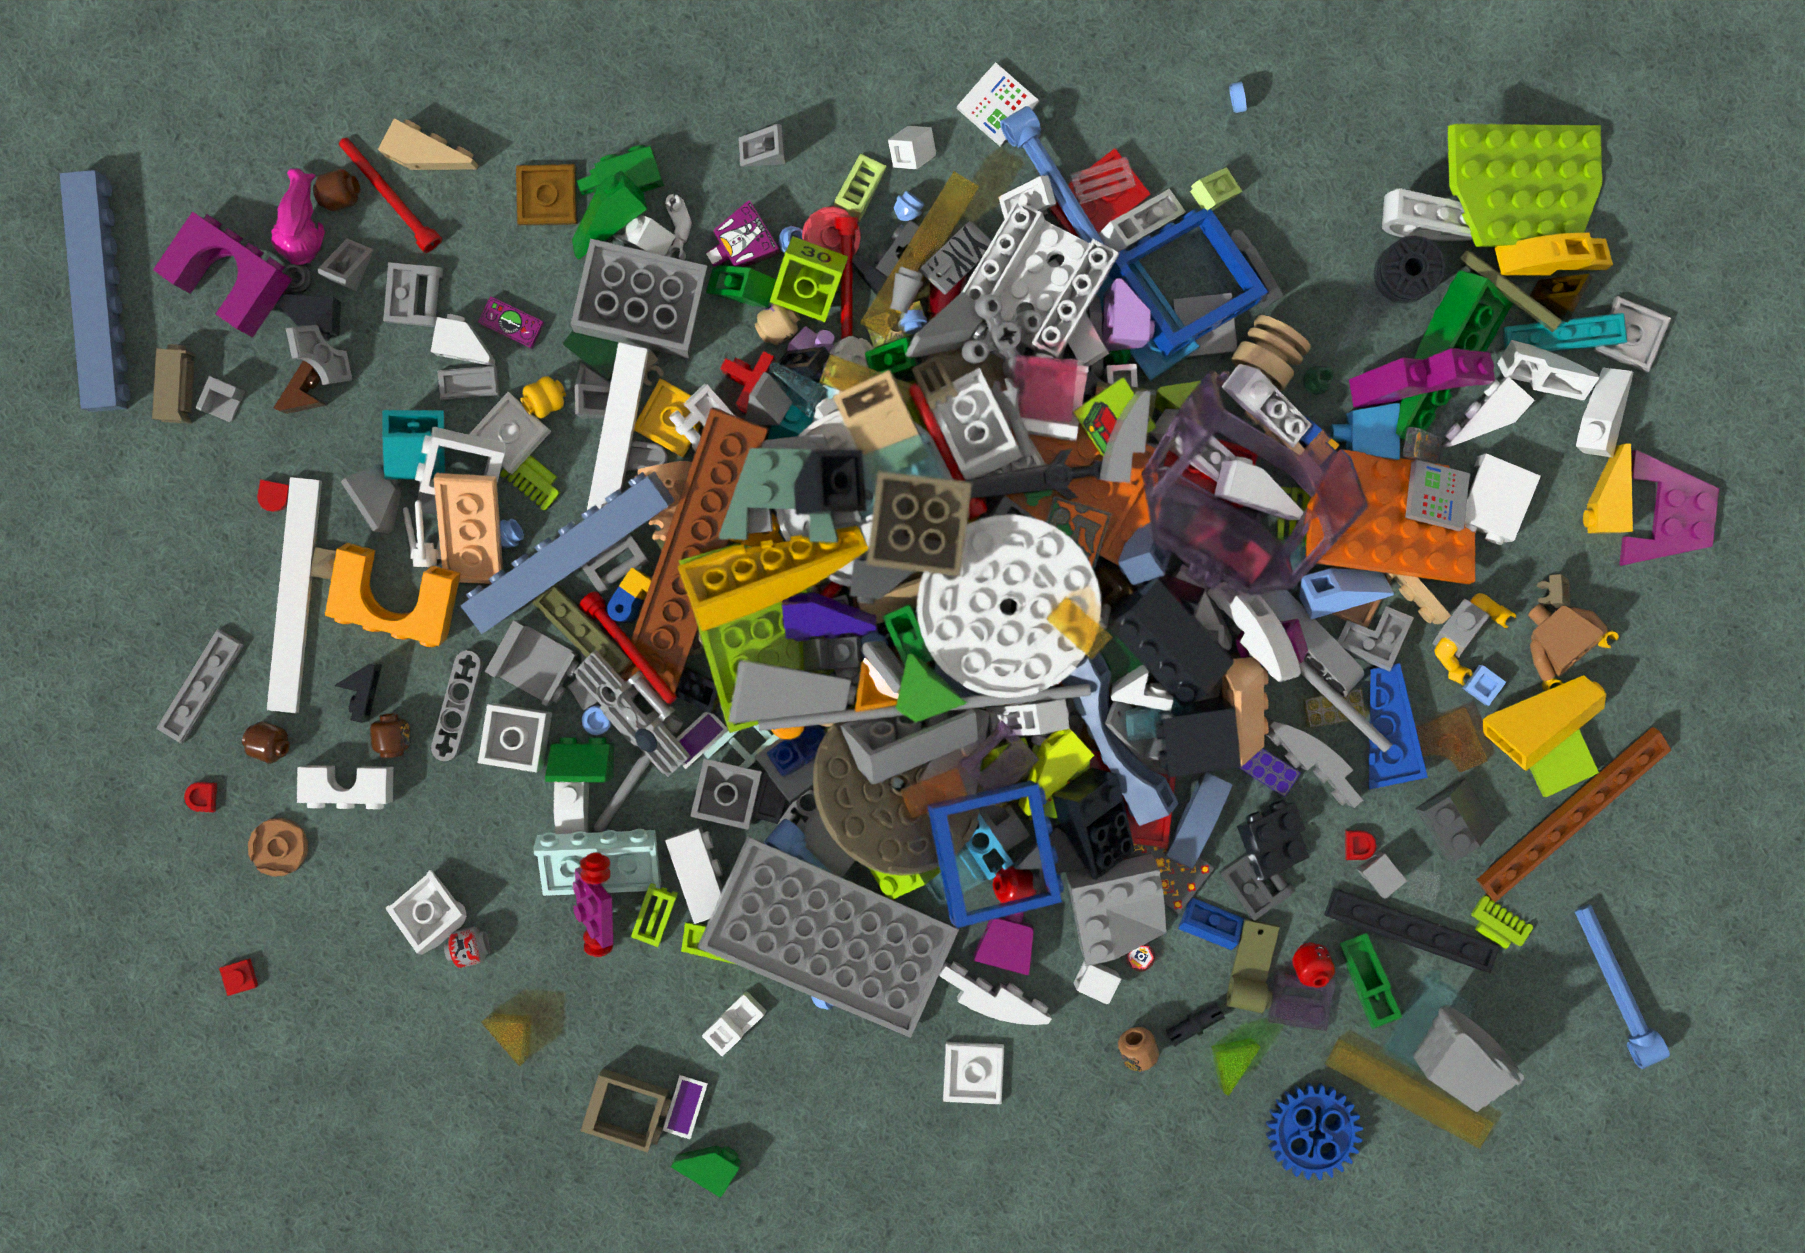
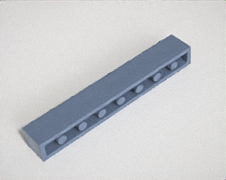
M96 170L60 173L81 409L91 412L127 409V401L130 400V389L125 383L124 372L128 369V362L126 356L122 354L121 345L125 341V332L119 323V314L122 313L123 306L116 290V284L120 282V275L117 267H114L113 255L117 254V244L111 234V226H114L115 223L112 209L109 208L108 197L112 195L111 183L106 179V176Z
M655 471L647 477L643 472L628 482L631 488L623 493L620 489H617L604 498L608 504L600 509L594 505L581 514L584 519L582 522L575 525L571 521L558 530L561 536L553 542L549 537L535 546L537 553L531 557L526 553L511 563L514 569L508 573L504 569L500 570L489 578L492 584L485 589L479 585L467 593L466 596L469 600L460 606L479 632L483 634L670 506L675 500Z

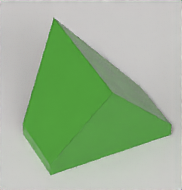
M913 654L908 655L896 710L914 722H919L967 704L931 666Z

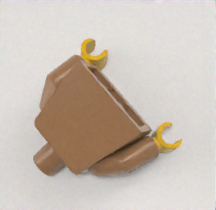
M1540 603L1528 614L1538 625L1532 632L1530 649L1534 666L1543 680L1542 688L1544 691L1550 690L1551 685L1555 682L1557 686L1564 684L1562 681L1554 678L1555 673L1560 677L1596 645L1602 648H1611L1607 643L1608 636L1612 640H1618L1619 638L1616 632L1607 631V626L1593 611L1577 607L1569 608L1563 605L1551 614Z

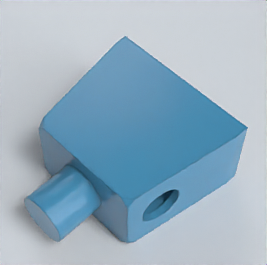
M1400 403L1351 411L1346 414V424H1331L1330 437L1335 442H1346V450L1399 460L1400 437L1396 434Z

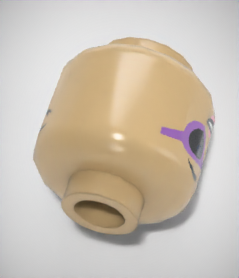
M773 303L757 314L755 328L766 344L770 342L773 345H779L798 332L796 322L800 320L797 312Z

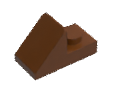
M304 360L302 361L273 407L274 409L289 414L327 406V404L308 393L309 389H314L321 380L312 365Z

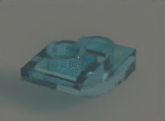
M1173 701L1171 708L1181 705L1177 701ZM1145 706L1126 710L1128 740L1155 738L1154 722L1159 721L1158 712L1164 710Z

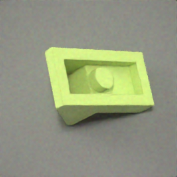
M1227 167L1199 179L1191 186L1193 189L1190 191L1201 209L1206 208L1207 211L1210 209L1214 211L1243 192Z

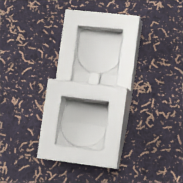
M746 990L702 1034V1037L723 1056L767 1011Z

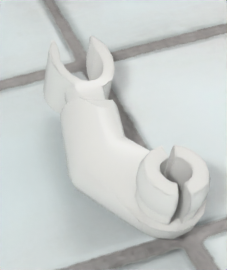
M670 194L666 198L665 204L675 226L673 234L676 237L666 255L672 257V253L678 250L680 251L679 259L685 260L686 253L682 248L684 243L687 242L692 221L684 200L677 194L675 196Z

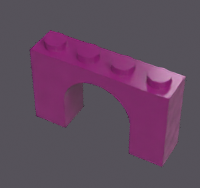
M192 211L153 271L173 285L191 294L212 263L226 256H234L238 267L237 280L216 312V315L237 330L253 338L292 281V278L283 273L285 266L273 258L269 257L267 261L261 258L264 252L248 242L246 246L240 243L243 240L241 236L229 228L225 232L220 230L219 228L222 226V223L208 214L202 218Z

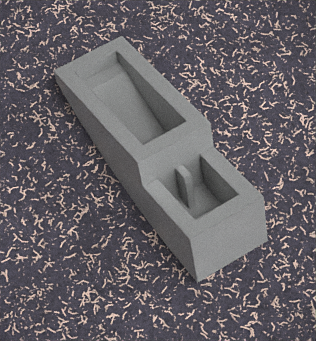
M1137 391L1118 418L1103 457L1100 474L1101 480L1130 483L1133 452L1145 453L1150 391Z

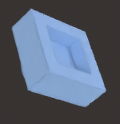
M1478 665L1462 688L1484 705L1489 706L1506 682L1484 665Z

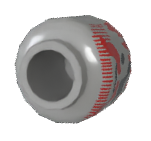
M475 926L452 932L449 935L448 943L444 944L446 959L448 961L452 960L458 968L483 963L486 955L490 954V943L487 933L485 931L481 932Z

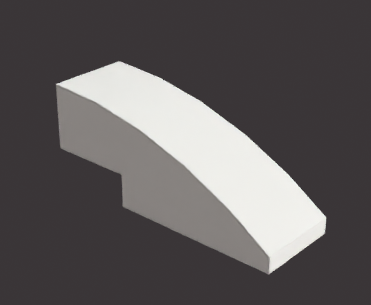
M1511 340L1497 363L1504 377L1529 382L1533 390L1579 400L1586 399L1600 378L1595 372L1567 358Z

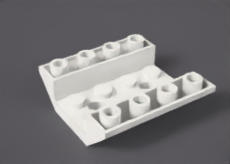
M1016 200L962 292L974 301H977L983 295H996L1002 303V310L1000 312L1002 318L1006 322L1011 323L1015 321L1022 306H1033L1034 311L1039 313L1042 318V326L1036 333L1022 334L1019 343L1038 353L1058 358L1118 258L1119 252L1094 239L1091 243H1088L1047 222L1042 212ZM1060 254L1064 257L1062 265L1056 268L1049 266L1048 261L1050 257Z

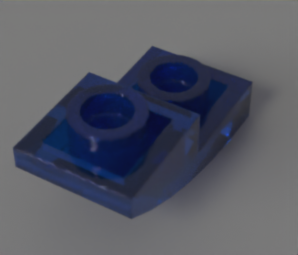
M820 724L807 726L798 737L784 739L766 754L781 776L786 777L815 760L826 731Z

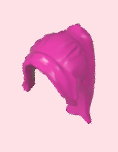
M294 168L289 169L287 172L290 186L277 209L278 220L274 225L275 228L271 230V243L275 250L291 264L303 265L310 263L320 251L325 230L320 222H318L317 229L311 218L313 213L310 199L311 181L316 175L312 173L307 174L301 169Z

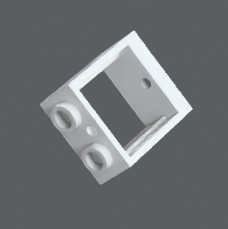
M433 427L431 436L425 435L422 453L426 454L424 464L418 463L415 480L420 481L419 492L435 495L434 480L431 479L438 445L488 456L484 476H496L498 482L505 454L504 443Z

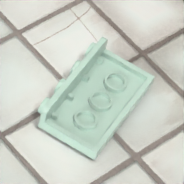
M635 829L633 831L618 832L606 830L595 833L578 831L572 834L545 833L536 837L533 849L534 855L538 857L543 896L574 894L572 884L575 882V869L580 867L582 858L591 853H600L610 859L609 870L611 871V876L606 882L601 883L608 893L647 891L650 883L656 884V888H661L655 830Z

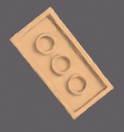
M436 473L434 476L442 568L461 573L459 579L461 583L492 584L489 578L503 569L496 476Z

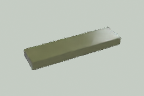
M1466 250L1459 258L1458 262L1475 275L1488 278L1512 303L1549 331H1555L1560 325L1561 319L1469 250Z
M557 583L532 601L586 658L596 650L619 676L633 663L623 649L589 615H586L579 605Z

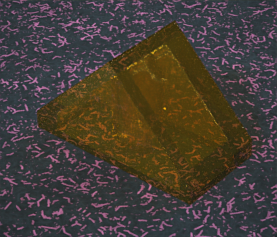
M490 1013L481 1021L519 1067L528 1059L532 1016Z

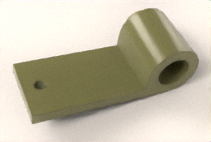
M1244 919L1226 995V1005L1228 1007L1261 1014L1265 1008H1270L1272 992L1268 991L1266 981L1280 929L1278 925Z

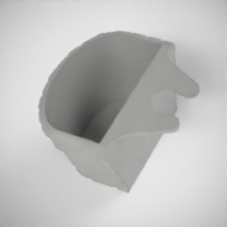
M1449 1005L1440 1007L1438 1015L1432 1020L1433 1025L1428 1029V1033L1423 1037V1041L1417 1046L1418 1048L1412 1053L1427 1079L1475 1112H1478L1483 1106L1486 1107L1498 1096H1502L1508 1089L1511 1090L1516 1084L1520 1086L1524 1080V1075L1506 1051L1481 1027Z

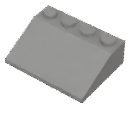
M590 239L571 320L573 332L689 358L707 265Z

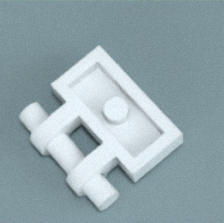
M703 384L684 403L691 413L684 418L676 410L669 416V419L676 425L675 430L680 435L684 434L693 444L692 448L696 452L701 436L693 426L699 421L705 427L711 408L734 414L707 384Z

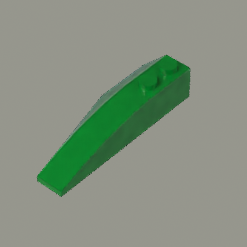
M1459 270L1454 280L1450 283L1442 302L1434 312V316L1419 345L1415 359L1423 360L1451 348L1486 352L1509 312L1512 303L1488 278ZM1452 388L1402 399L1396 434L1407 444L1414 447L1418 432L1422 436L1436 418L1435 410L1439 406L1446 405L1451 399L1450 391Z

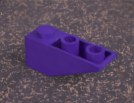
M814 592L798 593L782 601L786 639L806 641L814 636L836 638L845 633L866 635L876 630V615Z

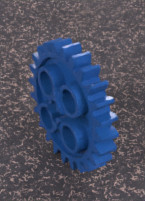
M1306 1083L1305 1091H1302L1296 1085V1094L1293 1096L1285 1091L1284 1093L1287 1098L1285 1102L1279 1099L1275 1100L1280 1107L1279 1110H1269L1275 1117V1120L1266 1121L1268 1127L1273 1129L1267 1132L1266 1136L1268 1139L1274 1140L1268 1146L1271 1151H1277L1274 1155L1275 1159L1278 1162L1284 1160L1282 1163L1283 1168L1287 1171L1292 1167V1173L1296 1177L1303 1171L1304 1177L1307 1180H1310L1312 1173H1315L1318 1180H1322L1323 1172L1325 1171L1333 1178V1168L1335 1167L1344 1172L1341 1163L1345 1161L1352 1164L1353 1161L1348 1155L1350 1152L1358 1154L1359 1151L1354 1146V1143L1362 1142V1138L1355 1134V1132L1363 1130V1127L1359 1123H1355L1360 1118V1115L1357 1112H1351L1355 1107L1351 1101L1345 1102L1346 1096L1342 1092L1336 1096V1090L1332 1086L1325 1092V1087L1322 1083L1317 1085L1316 1090L1313 1089L1310 1083ZM1317 1106H1320L1316 1116L1315 1109ZM1308 1109V1115L1305 1119L1296 1120V1114L1299 1110ZM1337 1114L1336 1121L1333 1124H1325V1119L1328 1115ZM1317 1126L1320 1131L1314 1132L1312 1138V1136L1309 1134V1131H1314ZM1303 1138V1144L1300 1148H1291V1144L1295 1139ZM1332 1143V1148L1329 1152L1320 1153L1323 1144ZM1311 1148H1313V1154L1309 1157L1308 1154Z

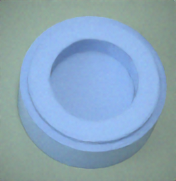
M1242 82L1232 83L1229 86L1233 111L1235 113L1244 112L1247 110L1243 84Z
M601 706L588 708L582 716L583 728L592 735L605 733L612 724L603 714V711L600 709Z

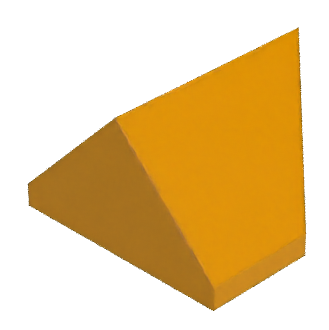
M865 658L861 662L855 712L895 706L899 694L893 693L875 668Z

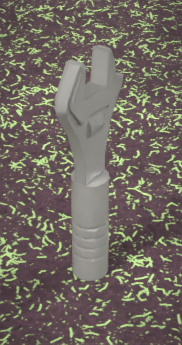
M1006 378L1005 382L1008 390L1002 391L1000 382L994 381L993 396L1003 406L1010 418L1023 458L1034 455V450L1019 413V387H1015L1011 379Z

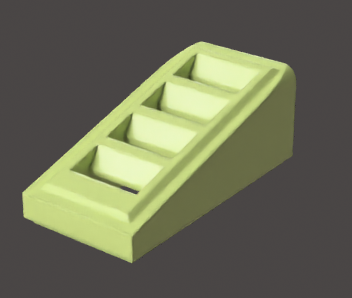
M860 154L835 199L834 207L846 210L851 217H858V222H860L886 170V165ZM861 166L874 172V177L859 171ZM857 177V178H859V179H861V180H863V181L869 183L870 185L867 187V186H865V185H863V184H861V183H858V182H856V181H854V180H855V178ZM852 188L864 194L863 198L849 192Z

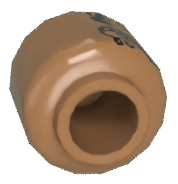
M1133 1027L1126 1030L1120 1036L1118 1050L1128 1068L1133 1071H1145L1157 1063L1159 1048L1151 1031L1143 1027Z

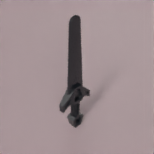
M1072 449L1060 450L1050 464L961 482L972 483L970 499L1055 490L1066 499L1078 497L1067 487L1073 479L1090 476L1099 480L1102 461L1093 460L1091 465L1070 468L1064 463Z

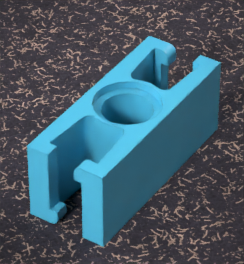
M979 812L977 818L979 822L970 841L965 845L987 878L991 880L996 876L995 872L997 870L995 867L989 870L982 857L984 854L989 853L993 848L996 849L1004 859V864L1001 865L1004 870L1014 863ZM985 833L988 836V843L984 847L974 846L972 839L975 834Z

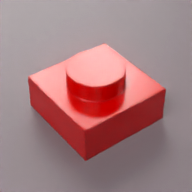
M250 958L219 968L227 996L258 987Z

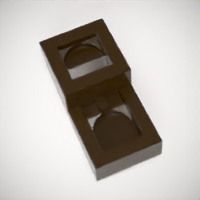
M1102 566L1095 573L1102 607L1106 604L1112 607L1137 590L1127 580L1105 566Z

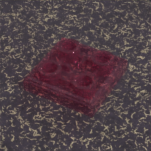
M1017 355L1014 386L1019 387L1018 407L1020 416L1072 422L1078 360Z

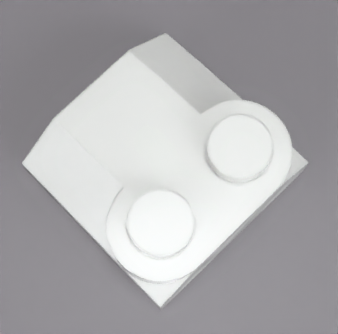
M429 870L426 876L392 905H388L385 908L417 954H424L439 946L452 932L464 924L467 917L465 907L453 898L432 870Z

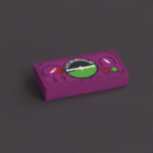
M491 296L478 321L479 324L533 349L545 324L543 321Z

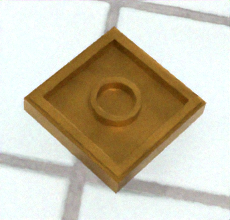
M575 164L516 165L517 224L519 226L577 224Z

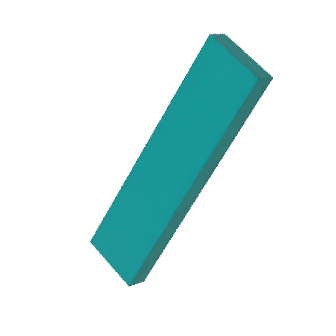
M1624 313L1570 319L1568 323L1561 320L1560 325L1553 332L1540 323L1503 327L1505 350L1511 340L1529 344L1549 352L1618 345L1628 342Z

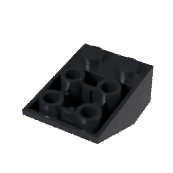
M1090 768L1052 795L1058 822L1093 879L1097 880L1135 851L1118 774Z

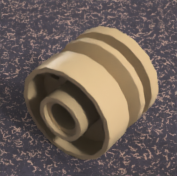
M1259 315L1254 321L1255 327L1250 328L1248 331V336L1254 343L1241 342L1231 361L1236 367L1239 364L1259 369L1279 391H1284L1294 376L1293 369L1287 363L1301 365L1303 361L1301 355H1307L1311 345L1289 325L1272 317Z

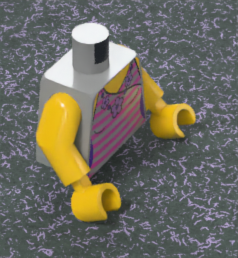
M1476 594L1470 601L1464 598L1432 643L1436 646L1434 649L1436 657L1449 671V679L1465 685L1463 681L1465 674L1472 676V670L1460 665L1458 658L1490 616L1493 621L1504 628H1508L1509 626L1505 624L1506 620L1510 616L1516 618V614L1506 607L1500 606L1485 594Z

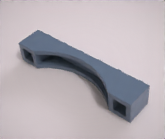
M1097 647L1088 651L1076 666V669L1061 682L1064 686L1090 685L1091 695L1073 697L1074 707L1082 715L1087 725L1089 736L1095 740L1101 752L1102 761L1109 767L1111 773L1118 774L1121 792L1127 802L1129 813L1135 817L1140 826L1169 816L1179 803L1166 778L1142 763L1105 725L1108 717L1107 714L1110 711L1109 684L1111 672Z

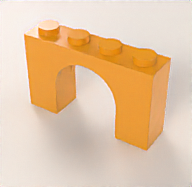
M346 543L337 549L325 616L334 618V621L340 624L354 623L362 625V628L367 631L388 632L396 639H414L426 647L440 646L447 639L461 573L432 565L423 572L415 609L409 613H394L383 608L375 600L371 592L370 577L376 550L351 543Z

